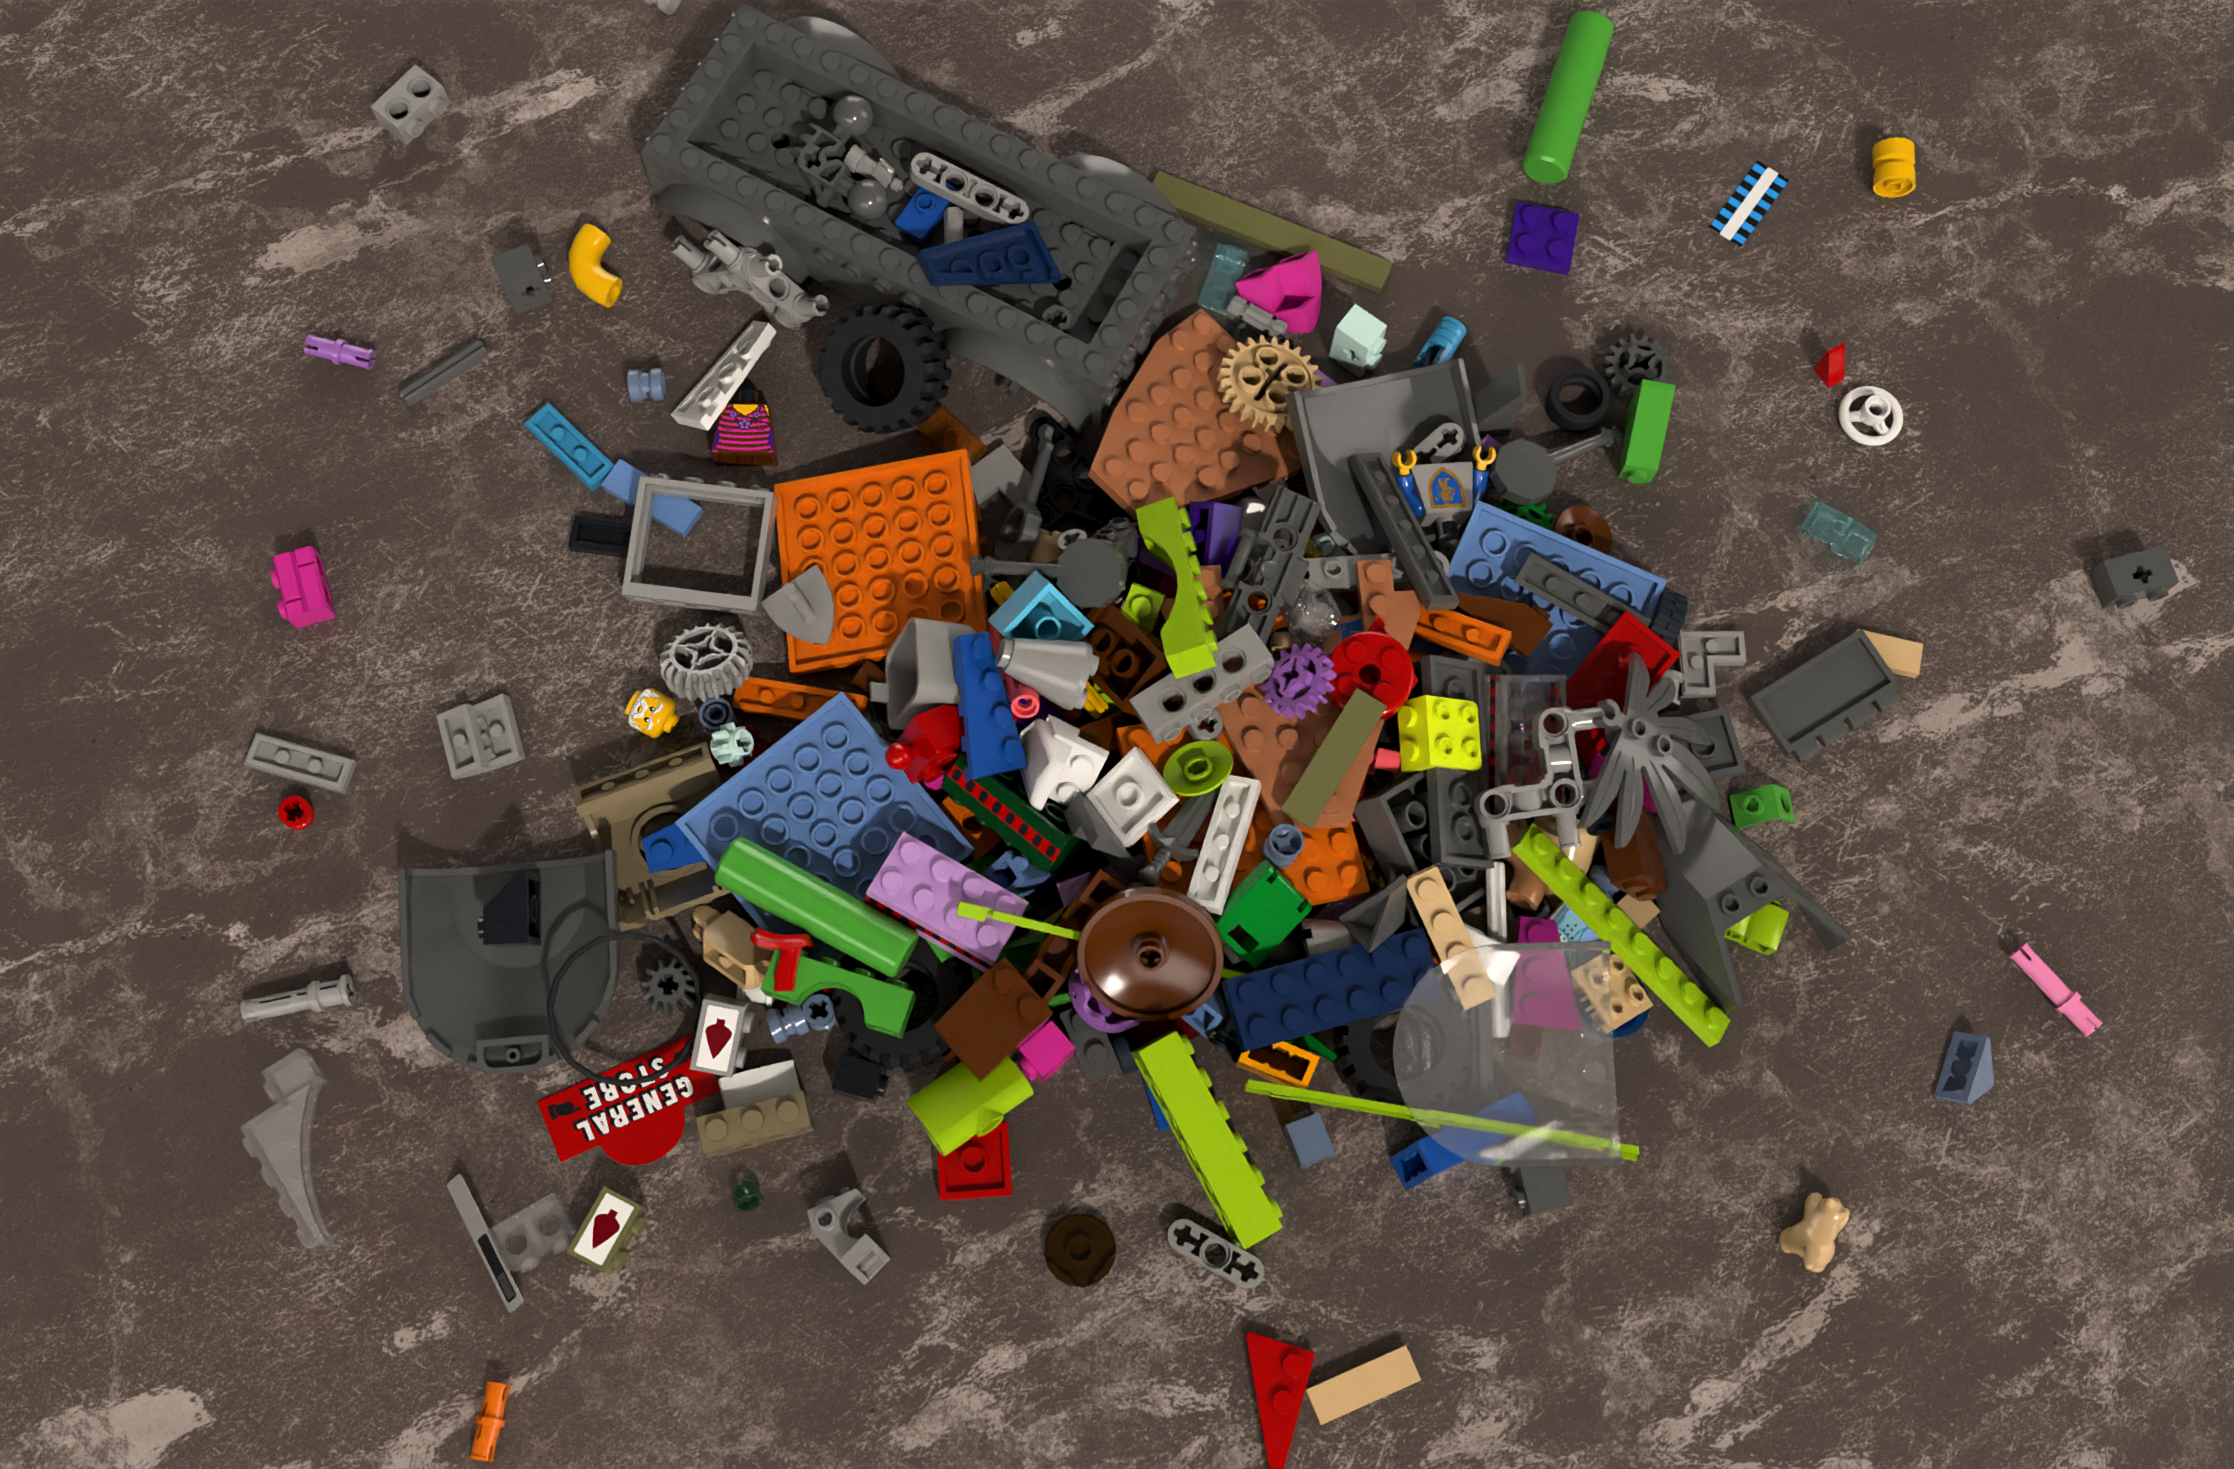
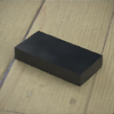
M575 516L568 547L570 551L627 558L632 523Z

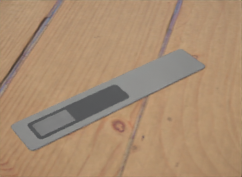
M459 1173L447 1184V1188L508 1312L511 1313L523 1303V1298L462 1175Z

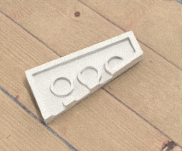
M753 320L670 415L679 424L708 431L761 354L769 347L777 331L767 322Z

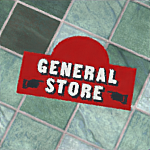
M692 1033L599 1075L622 1080L651 1075L677 1058L692 1036ZM693 1045L679 1065L655 1081L622 1087L587 1079L537 1103L560 1162L600 1145L610 1158L619 1163L644 1165L662 1158L678 1143L685 1126L684 1107L720 1091L716 1075L689 1069Z

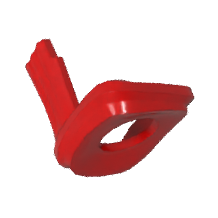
M757 927L755 932L750 935V940L754 945L767 950H781L774 976L776 980L774 992L794 991L801 950L811 952L814 947L811 935L776 934Z

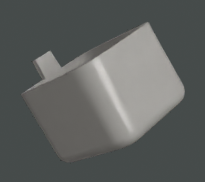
M914 617L907 621L887 651L885 683L870 682L869 684L870 701L886 704L889 728L905 730L912 718L917 714L941 705L958 706V702L961 701V688L956 684L952 640L961 635L976 633L972 626Z

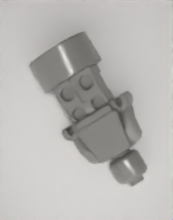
M856 144L849 150L843 163L848 165L850 172L853 174L858 172L868 179L878 181L885 189L889 187L895 192L903 190V181L897 177L894 178L895 169L886 162L885 158L882 157L880 162H877L867 155L866 150Z

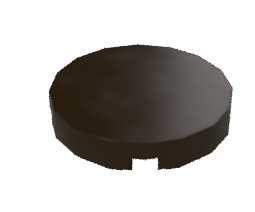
M1073 1214L1063 1217L1052 1226L1045 1239L1044 1256L1048 1269L1057 1280L1070 1287L1085 1288L1097 1284L1109 1274L1115 1262L1116 1244L1112 1231L1102 1220L1091 1214Z

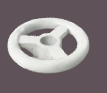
M1862 386L1855 388L1844 396L1839 406L1838 415L1843 430L1858 443L1868 446L1886 444L1893 440L1902 428L1903 412L1899 402L1893 395L1879 387ZM1861 396H1870L1859 411H1849V407L1855 399ZM1892 411L1893 423L1889 429L1885 425L1884 420ZM1851 422H1863L1866 425L1872 426L1879 436L1865 435L1855 429Z

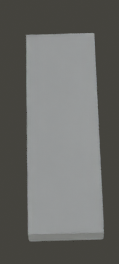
M256 732L244 765L251 769L345 795L357 762L354 759Z

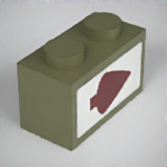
M603 1186L566 1253L606 1274L612 1275L614 1269L619 1271L626 1262L629 1255V1250L626 1248L632 1237H638L644 1230L648 1221V1217L645 1216L648 1209Z

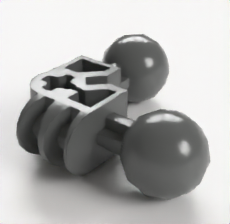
M853 94L842 97L835 104L833 110L834 126L831 130L827 132L821 127L810 123L808 127L812 135H800L799 141L803 147H792L790 151L798 160L806 182L814 189L818 207L825 209L832 199L838 200L842 195L848 199L850 212L858 219L869 222L878 220L885 214L889 201L888 193L878 181L865 179L857 182L853 180L848 165L843 163L848 154L844 144L850 137L864 135L870 130L873 123V109L861 96Z

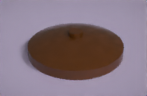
M1138 887L1112 895L1091 912L1080 934L1077 960L1084 983L1088 985L1092 995L1105 1007L1131 1019L1150 1022L1166 1021L1189 1014L1210 998L1222 976L1224 944L1214 919L1193 899L1170 889Z

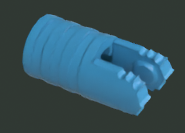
M1443 317L1415 359L1413 367H1426L1434 355L1436 357L1432 365L1449 361L1467 334L1465 326L1455 318Z

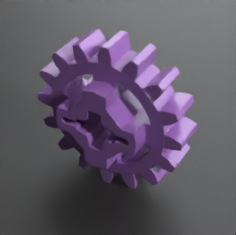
M1306 643L1301 649L1297 644H1294L1291 653L1288 654L1284 650L1280 651L1281 659L1279 661L1273 660L1275 668L1267 678L1269 681L1261 685V689L1267 693L1263 698L1264 701L1279 716L1283 714L1289 720H1292L1295 714L1299 718L1305 719L1306 711L1309 709L1314 714L1317 713L1316 704L1319 702L1326 704L1328 702L1324 696L1325 693L1332 692L1335 689L1329 681L1337 677V674L1331 669L1335 665L1334 662L1320 648L1316 647L1314 649L1309 643Z

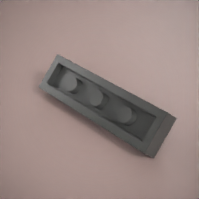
M1532 552L1514 580V583L1604 634L1609 631L1624 611H1628L1646 627L1652 621Z

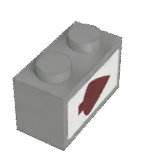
M709 993L703 999L689 1069L732 1078L738 1068H744L748 1047L742 1046L744 1034L751 1033L755 1015L754 1012H749L751 1001Z

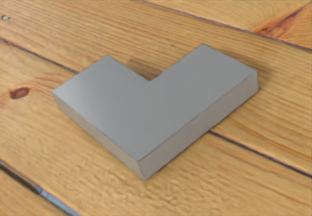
M1004 443L971 467L973 490L978 504H981L997 491L1004 496L1013 508L1018 501H1024L1031 475ZM1042 488L1039 498L1045 494V491Z
M1744 631L1679 632L1675 639L1676 651L1681 654L1677 658V670L1684 675L1683 683L1679 684L1680 698H1713L1716 695L1714 666H1744L1746 664Z

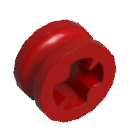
M292 796L282 801L278 809V816L281 822L292 830H302L311 825L315 812L312 805L299 796ZM300 805V809L304 813L301 818L296 816V821H293V817L289 813L292 808L298 810L297 806Z

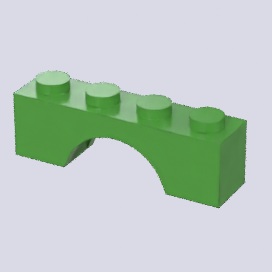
M774 950L761 986V990L766 996L800 1006L807 997L819 990L827 988L842 989L853 994L861 1002L867 1028L902 1039L916 1000L914 991L909 990V984L896 979H890L889 983L876 980V974L868 970L855 968V971L851 972L841 969L842 964L836 960L821 957L819 962L807 958V952L801 950L795 990L774 992L776 983L774 976L781 955V950Z

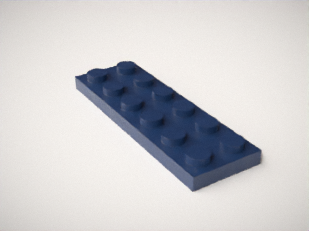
M1423 927L1389 936L1370 954L1361 944L1221 982L1241 1053L1444 997Z

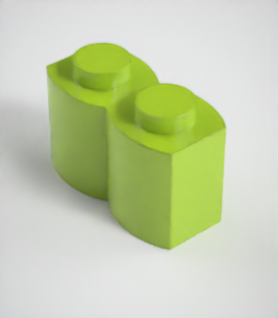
M1774 900L1725 931L1724 938L1735 941L1756 952L1770 955L1777 951L1789 912L1782 909V905Z

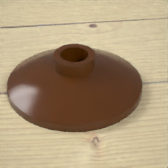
M1575 505L1559 514L1555 521L1553 532L1576 542L1577 538L1579 543L1610 555L1612 534L1608 523L1599 512L1585 505Z

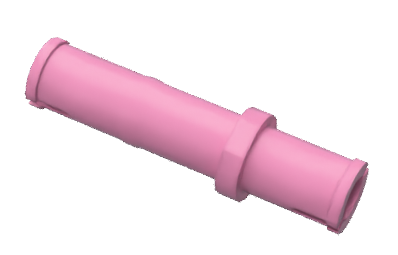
M2027 943L2020 946L2017 952H2013L2009 956L2057 1006L2055 1010L2059 1014L2064 1013L2083 1033L2084 1037L2093 1033L2095 1027L2099 1028L2103 1022L2080 1000L2082 996L2077 991L2073 993Z

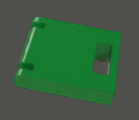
M1264 860L1227 897L1222 915L1212 913L1211 917L1217 924L1222 939L1256 969L1312 910V904L1267 860ZM1237 924L1248 933L1240 942L1241 945L1228 934Z

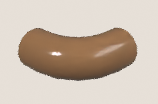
M1510 823L1506 827L1511 857H1505L1504 859L1513 867L1514 876L1506 890V899L1522 910L1535 912L1545 895L1547 885L1511 850L1524 830Z

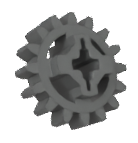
M1630 334L1627 342L1623 338H1619L1615 346L1611 345L1602 363V366L1607 368L1602 376L1604 379H1611L1608 386L1610 390L1615 388L1619 390L1617 394L1619 399L1626 394L1629 396L1630 403L1642 379L1671 384L1670 381L1675 374V371L1671 370L1674 359L1665 358L1669 349L1663 348L1660 350L1658 348L1660 340L1656 339L1653 343H1649L1646 334L1643 335L1641 340H1637L1634 334ZM1619 358H1620V360H1621V362H1620V364H1619V365L1622 367V370H1621V371H1619V367H1618V360H1619ZM1655 367L1658 368V379L1656 378L1657 372L1654 369Z

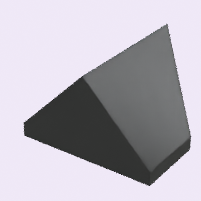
M1404 874L1356 902L1338 917L1368 954L1404 924L1408 882Z

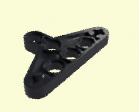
M1040 417L1034 420L1030 426L1029 434L1035 458L1039 454V427L1045 423L1052 426L1054 429L1052 441L1055 443L1043 481L1046 493L1038 499L1036 506L1041 513L1049 517V522L1040 528L1052 532L1069 518L1101 530L1114 517L1120 515V517L1126 518L1122 514L1124 510L1119 505L1115 508H1107L1102 504L1101 500L1107 494L1096 483L1087 486L1080 482V475L1090 471L1094 460L1054 420L1047 417ZM1069 449L1074 452L1076 457L1070 463H1063L1059 461L1057 454L1061 450ZM1061 492L1070 493L1074 500L1068 506H1060L1055 501L1057 494ZM1126 513V516H1127L1131 521H1135L1131 516H1129V515Z

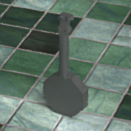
M1046 423L1038 429L1040 437L1038 445L1039 454L1035 460L1024 501H1018L1016 506L1010 510V513L998 530L992 551V556L995 560L1024 562L1036 543L1042 521L1041 513L1036 506L1050 455L1054 448L1052 443L1054 429Z
M1613 424L1609 429L1602 427L1597 434L1551 453H1548L1545 447L1519 438L1497 449L1495 460L1490 464L1488 476L1491 478L1501 498L1527 507L1546 499L1553 492L1558 468L1555 465L1602 445L1610 447L1613 442L1620 444L1624 437L1619 428Z
M1077 538L1074 543L1064 550L1062 555H1059L1058 564L995 560L992 556H986L982 560L980 556L974 555L971 557L970 574L978 576L983 572L987 577H991L994 574L1030 576L1036 570L1043 577L1057 578L1056 585L1061 589L1064 596L1072 602L1073 606L1106 608L1126 588L1127 560L1123 558L1120 551L1110 540Z

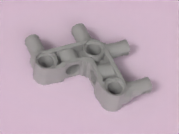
M716 229L706 237L711 242L705 240L703 246L710 251L701 252L684 235L676 237L672 242L674 245H671L669 248L672 254H675L689 266V271L693 276L692 282L700 290L711 295L728 294L729 291L734 290L744 292L765 308L764 310L772 315L780 324L789 329L798 330L803 322L809 321L813 316H824L827 313L825 310H829L830 303L825 296H810L780 271L782 270L783 263L779 256L774 254L764 256L759 251L748 246L736 247Z
M1563 706L1540 711L1534 716L1532 720L1533 748L1538 750L1541 775L1538 776L1539 780H1536L1533 785L1515 787L1514 784L1497 786L1480 792L1474 800V811L1478 816L1479 825L1486 830L1490 859L1511 857L1506 825L1510 824L1509 821L1550 814L1556 820L1560 849L1581 846L1576 814H1580L1579 810L1587 804L1597 779L1583 781L1581 778L1574 735L1575 731L1598 728L1592 720L1593 717L1605 716V711L1602 708L1594 707L1572 710L1570 707ZM1547 715L1554 716L1558 721V729L1554 734L1548 733L1543 726V721ZM1559 785L1566 786L1570 793V798L1565 804L1559 803L1555 798V790ZM1490 795L1495 796L1500 802V809L1495 815L1489 814L1484 807V802Z

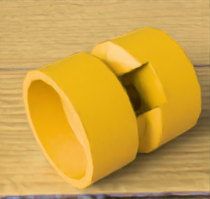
M1895 137L1875 144L1872 148L1873 168L1875 169L1873 174V191L1879 196L1889 198L1904 196L1912 192L1916 187L1914 143L1906 138Z

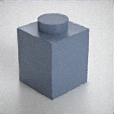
M1308 1110L1288 1117L1290 1123L1286 1124L1282 1130L1298 1170L1330 1158L1335 1154L1319 1112L1310 1115Z

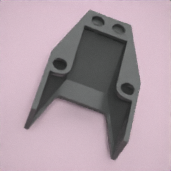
M1688 792L1680 796L1686 820V843L1682 853L1673 854L1658 811L1652 813L1668 891L1657 893L1658 897L1654 899L1655 905L1660 910L1658 915L1662 929L1708 998L1725 1015L1742 1006L1743 1001L1724 934L1728 928L1774 900L1788 897L1797 904L1828 951L1852 938L1850 933L1777 859L1719 813L1709 811Z

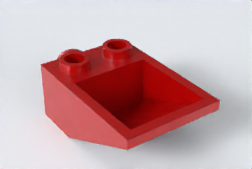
M941 705L915 715L897 742L892 743L886 749L885 761L887 765L894 770H903L912 785L926 780L927 783L941 777L945 771L950 770L960 753H962L961 737L965 736L963 717H959L958 706ZM1012 712L1016 724L1020 717Z

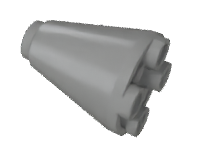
M1004 638L998 647L995 657V665L1002 667L1003 672L1025 686L1033 688L1038 694L1057 706L1067 710H1072L1073 708L1082 709L1087 698L1085 686L1088 677L1094 676L1099 664V656L1093 655L1092 645L1080 641L1012 638L1008 640Z

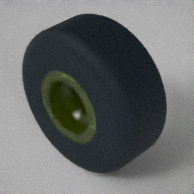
M1127 1031L1112 1033L1110 1035L1111 1043L1122 1072L1128 1074L1138 1070L1139 1068L1131 1054L1134 1049Z

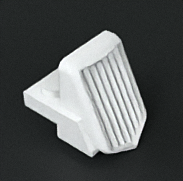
M1050 714L1046 721L1040 718L1034 720L1020 734V741L1028 766L1019 771L1029 803L1039 811L1043 809L1048 798L1066 807H1069L1078 793L1087 798L1086 794L1094 785L1109 755V751L1078 737L1080 729Z

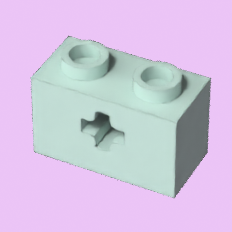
M1355 304L1335 329L1329 357L1360 378L1367 369L1372 371L1382 358L1380 352L1387 342L1384 339L1387 325Z

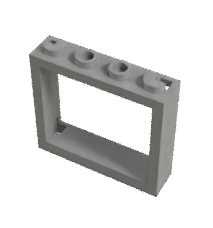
M659 473V475L651 474V477L640 476L621 595L629 601L761 617L763 606L760 602L764 600L778 499L775 494L770 492L768 488H760L759 485H750V489L737 488V484L728 481H717V485L704 484V480L695 477H684L683 481L670 480L671 476ZM655 495L764 508L751 597L642 584Z

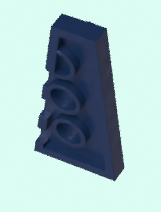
M1034 221L920 250L917 256L931 286L1058 283L1062 278Z

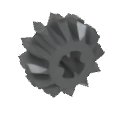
M673 957L669 967H667L663 959L657 961L660 970L655 972L652 968H647L646 973L652 979L640 982V986L643 989L649 990L641 996L644 1003L652 1002L649 1010L654 1014L662 1009L663 1017L669 1019L675 1008L676 1013L682 1017L685 1015L684 1004L691 1008L696 1006L695 1001L690 998L691 995H695L693 980L683 965L680 966L678 958ZM674 981L678 989L676 992L672 989L673 994L668 995L664 987L666 984L671 986L669 982Z

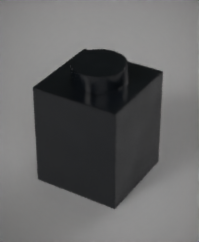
M842 1054L832 1090L835 1094L876 1105L878 1096L884 1097L886 1094L890 1076L885 1075L886 1069L884 1065Z

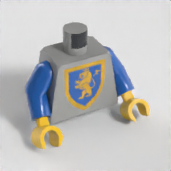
M1478 445L1473 449V458L1477 461V465L1474 467L1472 462L1415 465L1416 454L1408 449L1406 450L1407 460L1404 464L1401 462L1400 452H1395L1392 455V463L1399 468V472L1396 473L1397 483L1420 526H1437L1439 540L1451 541L1459 537L1457 525L1466 522L1469 515L1473 513L1478 500L1481 501L1485 494L1489 469L1486 466L1492 463L1496 457V451L1493 447H1489L1488 457L1484 460L1480 458L1481 446Z

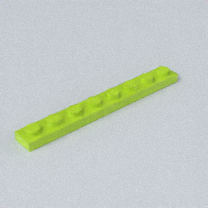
M1534 823L1524 829L1511 850L1709 1048L1719 1043L1731 1021L1722 1010Z

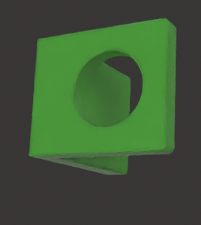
M1770 784L1730 795L1736 828L1741 829L1775 819L1789 823L1795 822L1791 798L1787 788ZM1781 798H1782V800H1783V802H1784L1785 810H1784V808H1783V806H1782Z

